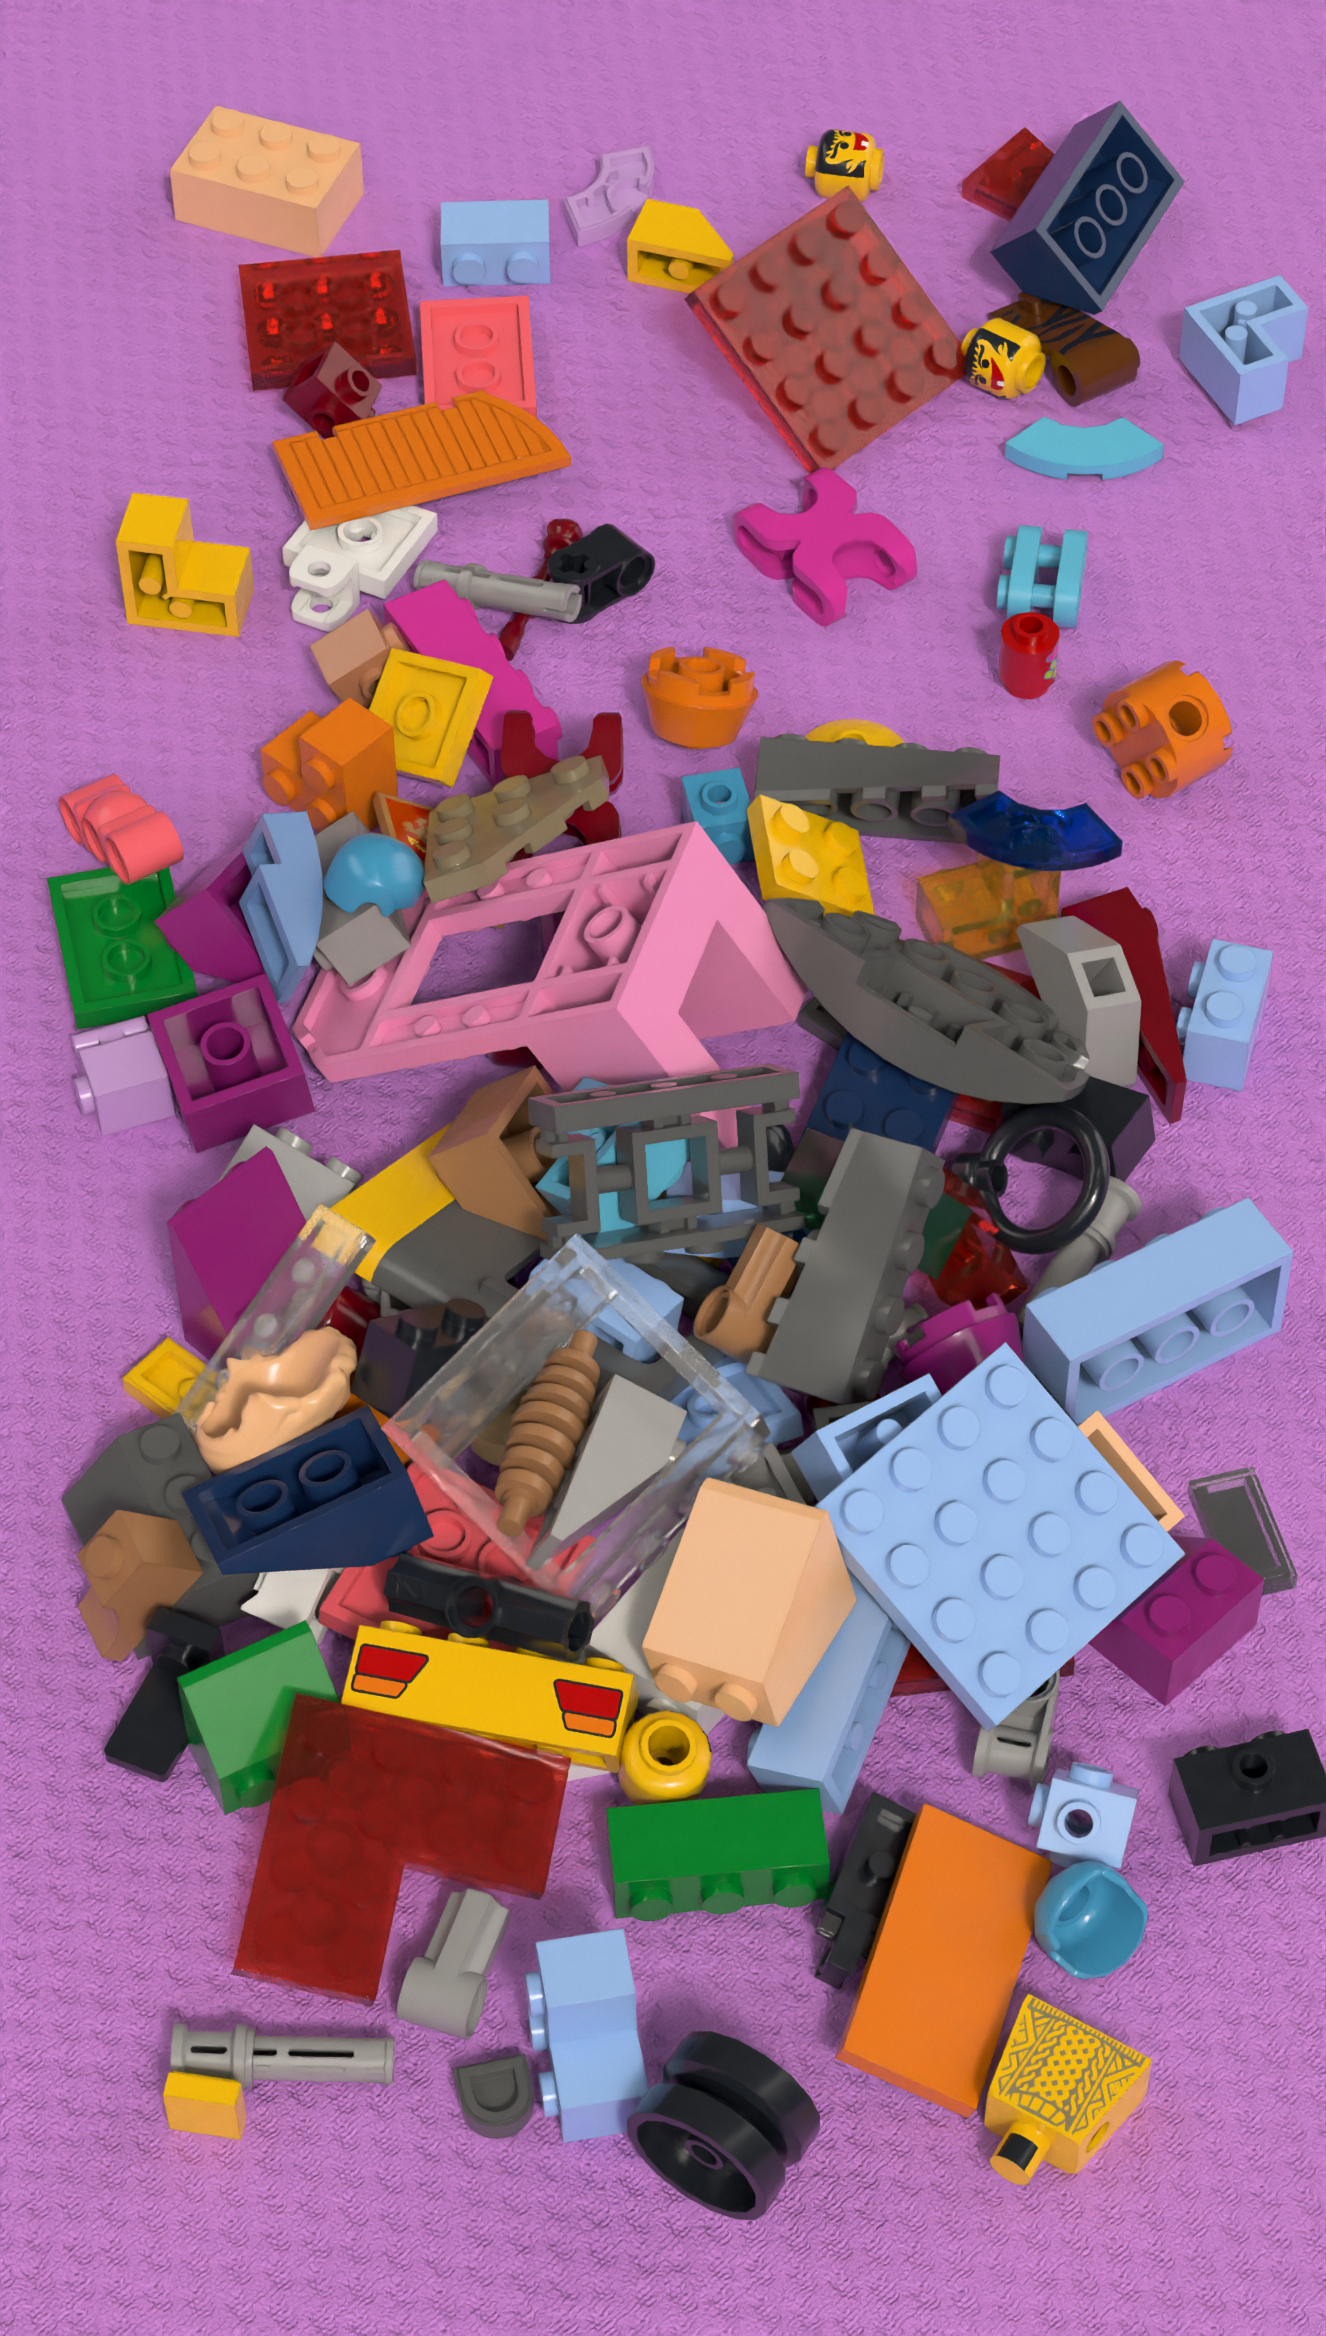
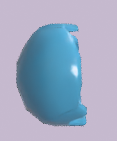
M363 833L347 839L342 844L329 866L323 885L328 898L343 911L354 913L359 906L370 902L379 906L383 917H388L395 910L408 909L415 906L425 889L423 883L424 869L421 859L405 843L385 834Z
M1085 1861L1071 1864L1048 1881L1034 1905V1929L1038 1943L1051 1959L1068 1974L1078 1979L1104 1978L1126 1964L1142 1942L1148 1920L1146 1903L1136 1894L1127 1880L1118 1871L1102 1862Z

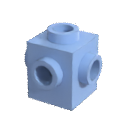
M1072 1762L1070 1771L1057 1768L1051 1786L1037 1783L1028 1825L1041 1828L1036 1847L1051 1851L1049 1860L1064 1867H1069L1075 1863L1093 1861L1096 1863L1102 1862L1108 1866L1120 1869L1140 1789L1113 1783L1114 1773L1099 1766ZM1076 1809L1084 1810L1090 1814L1092 1821L1080 1823L1072 1817L1070 1812Z

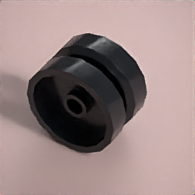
M692 2031L681 2040L663 2067V2084L657 2083L650 2088L627 2119V2135L638 2155L659 2177L682 2195L710 2211L739 2220H756L768 2211L785 2185V2167H791L801 2160L820 2131V2115L811 2097L788 2072L766 2055L743 2042L712 2031Z

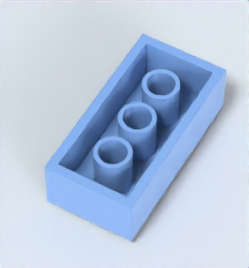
M1249 1197L1227 1208H1214L1203 1215L1198 1222L1171 1235L1167 1233L1158 1235L1151 1239L1142 1249L1117 1261H1104L1095 1266L1082 1278L1061 1288L1051 1287L1039 1293L1025 1307L1022 1340L1025 1366L1033 1375H1037L1077 1424L1097 1410L1103 1417H1106L1280 1331L1294 1252Z

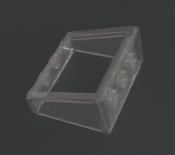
M577 1233L381 1428L411 1467L535 1587L590 1602L591 1615L595 1620L605 1615L614 1606L621 1594L619 1587L637 1569L640 1571L649 1569L664 1555L669 1546L667 1538L686 1519H689L699 1489L705 1479L709 1477L724 1482L734 1471L741 1473L750 1468L766 1448L764 1440L771 1434L762 1415ZM610 1305L719 1415L565 1571L553 1560L536 1571L525 1565L534 1541L524 1531L518 1537H510L497 1529L496 1522L502 1509L454 1460L536 1378L552 1351L566 1348L572 1334L576 1330H584Z

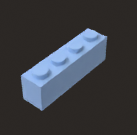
M847 1565L846 1568L857 1598L856 1604L779 1727L763 1723L762 1727L754 1731L748 1745V1762L746 1764L764 1793L819 1788L822 1810L843 1815L911 1645V1641Z

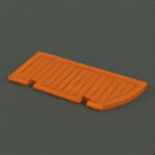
M485 390L452 397L453 408L442 411L435 401L333 426L332 431L335 437L326 438L321 441L317 431L272 441L273 451L310 531L571 466V456L563 443L540 420L522 408L486 393Z

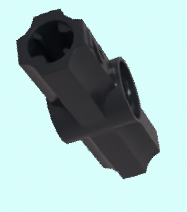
M413 1553L400 1554L396 1564L388 1570L383 1592L387 1597L390 1612L451 1628L455 1633L464 1638H486L569 1662L578 1661L581 1652L590 1643L595 1622L591 1615L590 1602L526 1585L513 1576L489 1575ZM488 1594L493 1603L490 1619L487 1618L484 1610Z

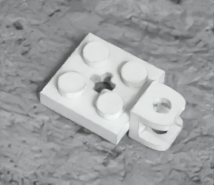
M412 505L311 531L304 520L283 547L284 565L290 567V584L293 587H301L291 604L292 619L314 628L331 632L344 624L359 606L360 591L386 599L438 531L437 513ZM363 537H368V538H370V540H368V541L356 542V541L361 540ZM316 605L331 607L326 612H315L312 610Z

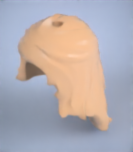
M326 1326L319 1330L310 1329L304 1331L297 1341L287 1346L278 1356L263 1357L256 1353L250 1359L238 1360L227 1358L228 1381L221 1386L215 1400L207 1403L196 1425V1440L199 1453L215 1475H220L330 1423L335 1413L342 1410L350 1398V1374L352 1371H356L358 1366L357 1347L354 1342L347 1338V1336L342 1335L338 1330Z

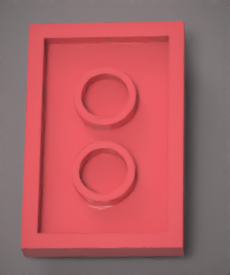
M528 295L420 301L425 404L436 401L442 411L453 408L452 397L485 390L486 393L504 399L537 418Z

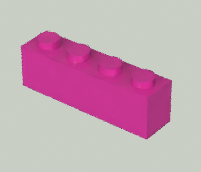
M444 579L383 604L385 626L392 622L398 628L407 642L410 652L480 668L494 676L466 751L493 788L504 780V773L501 768V748L504 715L508 710H525L530 712L533 718L532 725L535 729L536 747L546 757L558 760L557 740L562 738V728L557 715L551 707H543L534 696L531 683L526 674L521 669L515 671L510 665L499 639L495 634H487L478 623L472 604L466 597L459 598Z

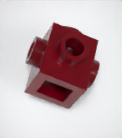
M334 341L300 363L282 400L326 439L335 437L332 431L333 426L374 417L376 410L372 406L383 385Z

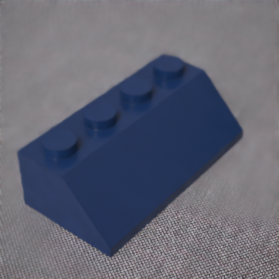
M1118 101L1074 125L990 253L1023 293L1096 315L1102 312L1185 181L1124 104Z

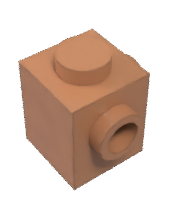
M368 608L309 645L330 689L342 702L350 697L365 708L369 707L372 703L391 648L410 652L409 646L398 628L392 622L383 626Z

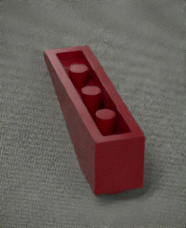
M1128 887L1062 908L1061 918L1074 915L1121 945L1141 998L1137 1074L1168 1123L1180 1121L1187 1078L1158 942V927L1152 912L1147 907L1142 908Z

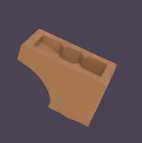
M116 1510L77 1554L91 1583L87 1594L79 1603L78 1608L102 1658L123 1661L147 1635L146 1627L158 1607L170 1610L204 1573L178 1520Z

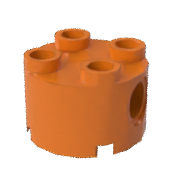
M1179 660L1164 662L1110 692L1103 702L1102 712L1095 715L1092 720L1096 737L1104 746L1110 748L1114 759L1122 769L1121 778L1126 790L1137 799H1142L1147 795L1155 798L1170 797L1221 768L1232 756L1233 746L1229 748L1224 747L1223 738L1232 734L1230 719L1220 697L1208 680L1198 671L1188 676L1181 671L1182 666L1186 665V663Z

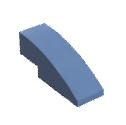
M307 811L263 813L242 850L252 879L244 891L239 904L277 1003L290 1001L310 966L319 937L323 911V880L317 842Z

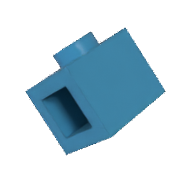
M740 767L681 777V818L683 824L697 821L729 865L755 860L746 810L751 803Z

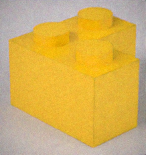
M132 493L116 538L127 624L239 637L254 592L250 547L194 541L189 499Z

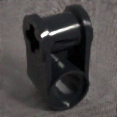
M613 524L598 526L589 535L555 551L548 560L549 576L554 583L577 585L580 588L578 594L582 595L581 608L577 618L573 622L559 621L568 624L587 622L598 613L624 598L640 592L648 584L654 573L656 564L654 556Z

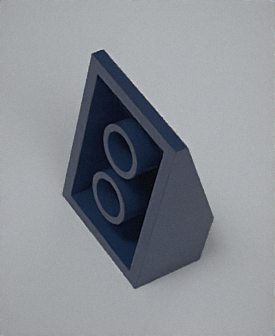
M368 1405L181 1492L222 1575L373 1566L390 1557L400 1556L401 1553L411 1550L413 1546L434 1537L411 1478Z

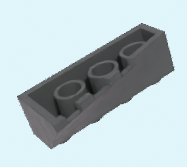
M781 734L775 738L760 737L754 800L761 794L786 804H793L802 810L826 819L842 822L858 830L859 836L993 846L1001 755L988 754L984 750L973 747L959 748L952 752L928 750L925 746L916 743H901L895 747L873 746L854 738H843L835 742L809 741L807 738L797 734Z
M854 1128L850 1129L818 1203L819 1213L822 1217H825L821 1229L813 1230L807 1238L803 1237L794 1258L795 1263L798 1265V1282L788 1299L777 1297L767 1320L770 1326L777 1328L766 1354L753 1352L745 1373L790 1391L835 1405L868 1402L875 1398L883 1382L884 1365L881 1361L889 1336H893L897 1332L903 1319L904 1300L902 1295L909 1273L916 1270L923 1256L925 1240L922 1232L929 1210L938 1204L943 1193L945 1175L942 1171L945 1163L944 1159L922 1147Z

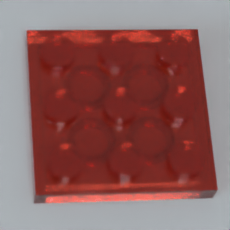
M400 250L238 265L253 391L289 387L300 363L334 341L375 379L417 375L416 355Z

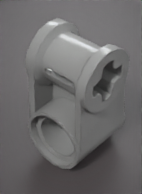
M1059 1670L1036 1690L1040 1695L1028 1697L996 1727L986 1731L981 1725L975 1750L972 1777L983 1779L987 1773L1029 1781L1030 1788L1036 1790L1037 1783L1044 1784L1057 1712L1060 1683Z

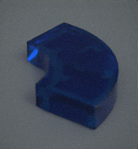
M998 790L949 815L948 830L958 840L983 856L1014 867L1039 871L1078 870L1100 865L1122 856L1123 841L1087 803L1064 810H1041L1017 803Z

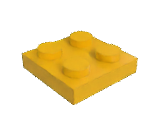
M391 648L369 711L393 726L397 774L450 788L454 787L494 676L480 668Z
M759 794L746 810L762 899L767 901V899L798 898L819 901L825 908L823 916L826 913H838L851 918L854 912L858 910L875 915L858 830L842 822H835L807 812L793 804H786Z

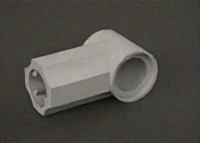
M468 1888L460 1893L451 1892L425 1956H416L406 1973L397 2005L398 2019L469 2040L479 2023L488 1990L487 1976L510 1922L509 1909L496 1902L492 1895Z

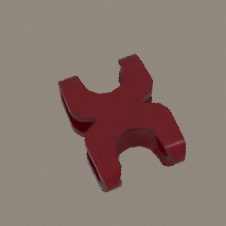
M508 710L504 715L501 748V768L504 773V780L518 775H525L530 779L551 772V768L560 762L559 760L546 757L536 747L535 729L532 725L533 718L530 712L525 710ZM601 712L595 716L588 747L579 755L585 757L586 760L599 755L602 756L609 775V796L616 794L623 783L624 776L623 724L619 712ZM609 801L604 802L593 811H585L583 805H581L565 821L568 829L563 834L578 838L584 846L622 838L619 813L613 803ZM523 847L516 852L513 859L509 862L531 858L533 854L525 853Z

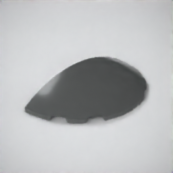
M798 898L767 899L763 910L767 914L768 922L779 945L799 977L822 1006L847 1031L884 1060L921 1080L949 1091L989 1101L1023 1104L1064 1102L1080 1094L1085 1087L1090 1074L1083 1071H1085L1090 1057L1081 1040L1063 1032H1055L1058 1021L1057 1015L1025 988L987 964L942 941L937 942L934 946L918 939L901 940L899 936L902 929L896 922L863 911H855L851 918L838 913H826L823 916L825 908L819 901Z

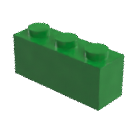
M819 1788L606 1808L607 1841L616 1919L634 1917L641 1921H656L668 1917L671 1913L702 1910L712 1914H728L744 1906L777 1904L782 1907L794 1908L807 1905L813 1900L825 1899L829 1890L830 1862Z

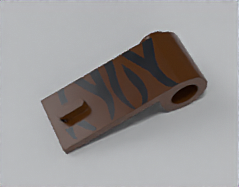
M1021 292L1018 294L1019 301L989 313L990 320L1001 318L1038 336L1042 348L1041 352L1050 357L1051 371L1056 388L1064 401L1071 406H1079L1128 385L1136 379L1137 368L1140 366V355L1134 342L1080 310Z

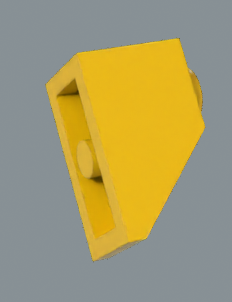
M647 198L627 238L628 281L725 301V280L734 272L733 252L699 209Z

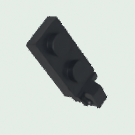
M874 1791L864 1802L817 1916L820 1920L815 1933L829 1941L823 1950L814 1977L838 1990L841 1989L847 1977H852L860 1957L868 1960L916 1813Z

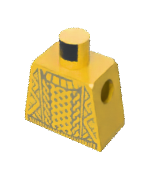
M1028 1994L1022 2003L987 2095L984 2125L991 2132L1003 2138L990 2158V2164L993 2169L1006 2180L1018 2185H1027L1042 2160L1069 2174L1080 2172L1147 2094L1152 2059Z

